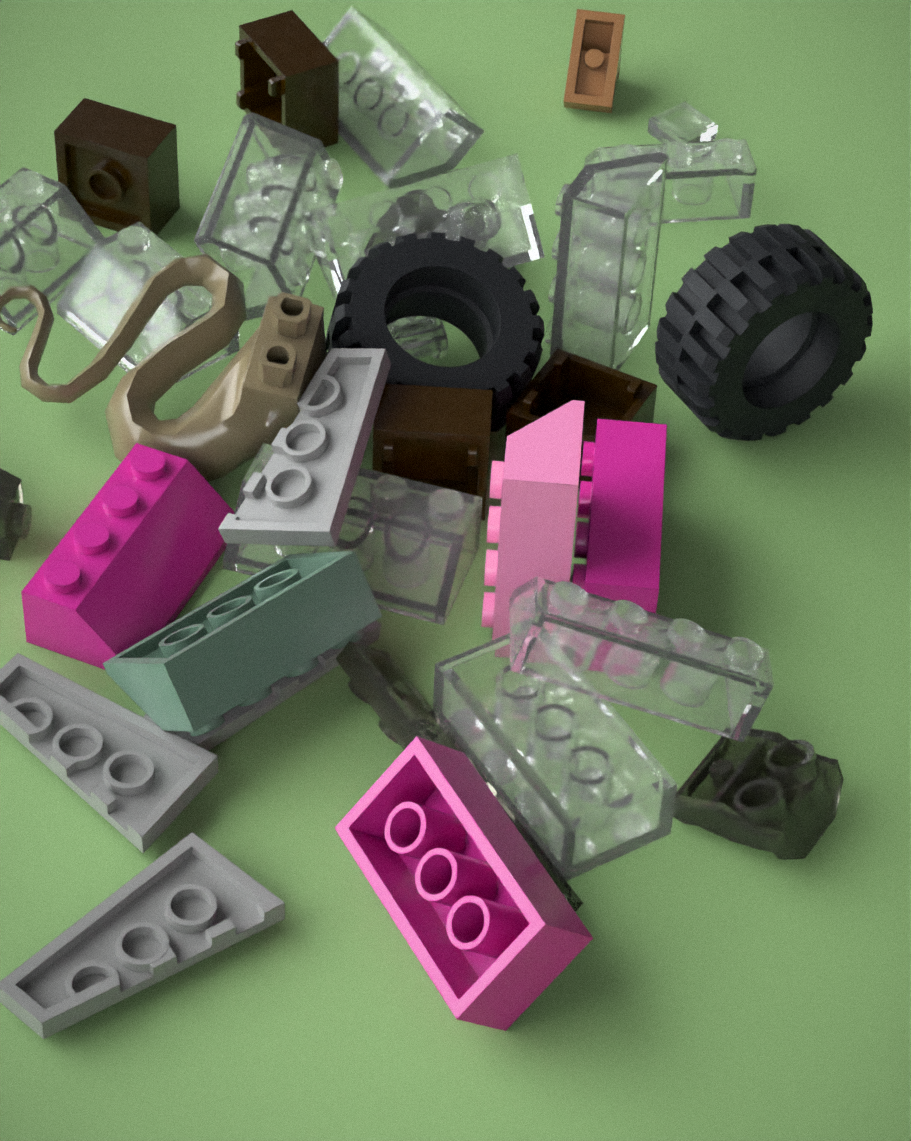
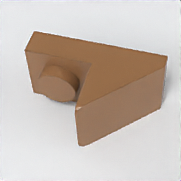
M577 9L563 101L564 108L612 113L616 81L619 78L625 14Z

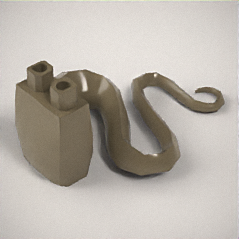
M208 254L174 259L145 282L114 333L93 361L66 384H47L38 376V367L55 319L47 297L33 285L10 286L0 295V327L3 330L11 333L17 332L15 327L6 324L1 318L2 307L13 299H27L35 306L38 314L33 333L19 366L21 387L43 402L72 403L110 375L131 349L167 295L183 286H203L212 295L211 310L203 318L161 343L124 375L113 392L105 414L114 454L120 462L124 460L134 445L138 443L187 459L207 482L226 476L243 463L258 455H273L272 442L282 427L288 428L294 422L300 412L297 402L327 356L323 319L324 307L312 304L308 298L284 292L278 293L277 297L269 296L259 328L194 406L177 419L159 420L154 414L156 402L185 374L229 345L246 320L244 283Z

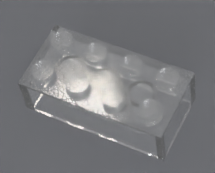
M541 620L435 663L433 715L460 750L466 754L480 776L563 882L671 834L678 784Z

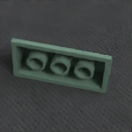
M355 551L289 554L102 664L107 674L162 730L186 731L191 736H199L221 726L225 722L223 714L237 705L240 707L252 705L268 697L273 692L270 685L281 678L296 677L315 668L319 664L317 656L330 648L341 649L359 641L365 635L363 628L381 618L382 614Z

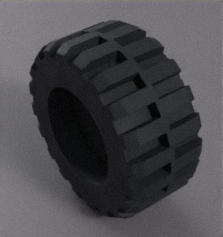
M776 224L755 226L753 233L741 231L729 237L728 244L722 248L715 246L704 255L706 260L696 269L691 267L682 277L683 285L677 293L672 292L665 304L667 314L659 319L656 330L657 339L659 340L655 342L656 363L659 365V374L664 383L710 431L716 432L720 437L732 440L756 441L761 440L763 434L774 437L785 433L787 426L791 424L800 425L811 418L810 413L818 406L823 408L834 398L832 393L840 384L845 386L853 375L852 367L856 361L862 360L867 349L864 340L871 336L873 326L871 294L867 290L865 281L820 237L809 229H802L799 225L778 224L777 226Z
M428 232L426 238L418 239L416 233L397 236L394 246H391L386 241L371 248L368 257L358 258L349 269L347 279L341 283L326 334L327 355L331 348L386 349L391 367L385 384L493 390L490 432L501 430L506 425L507 411L532 381L543 351L541 343L545 336L544 321L537 315L540 306L535 294L531 289L523 290L526 280L514 266L507 269L502 264L504 258L490 248L487 252H484L474 247V240L460 236L459 241L446 239V233ZM412 316H427L443 320L457 327L471 340L480 359L456 367H443L425 363L402 349L392 337L387 325L399 319Z

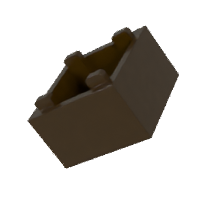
M293 10L239 25V40L235 43V55L240 59L241 90L236 93L237 106L246 112L269 139L271 146L277 148L285 159L337 144L339 128V60Z
M84 98L55 129L54 137L61 215L152 242L180 208L176 125Z
M557 348L507 411L504 461L507 436L572 400L585 401L579 490L581 481L591 482L592 477L581 476L583 444L584 441L595 442L597 419L653 423L657 385Z
M385 384L373 426L371 514L485 521L493 390Z

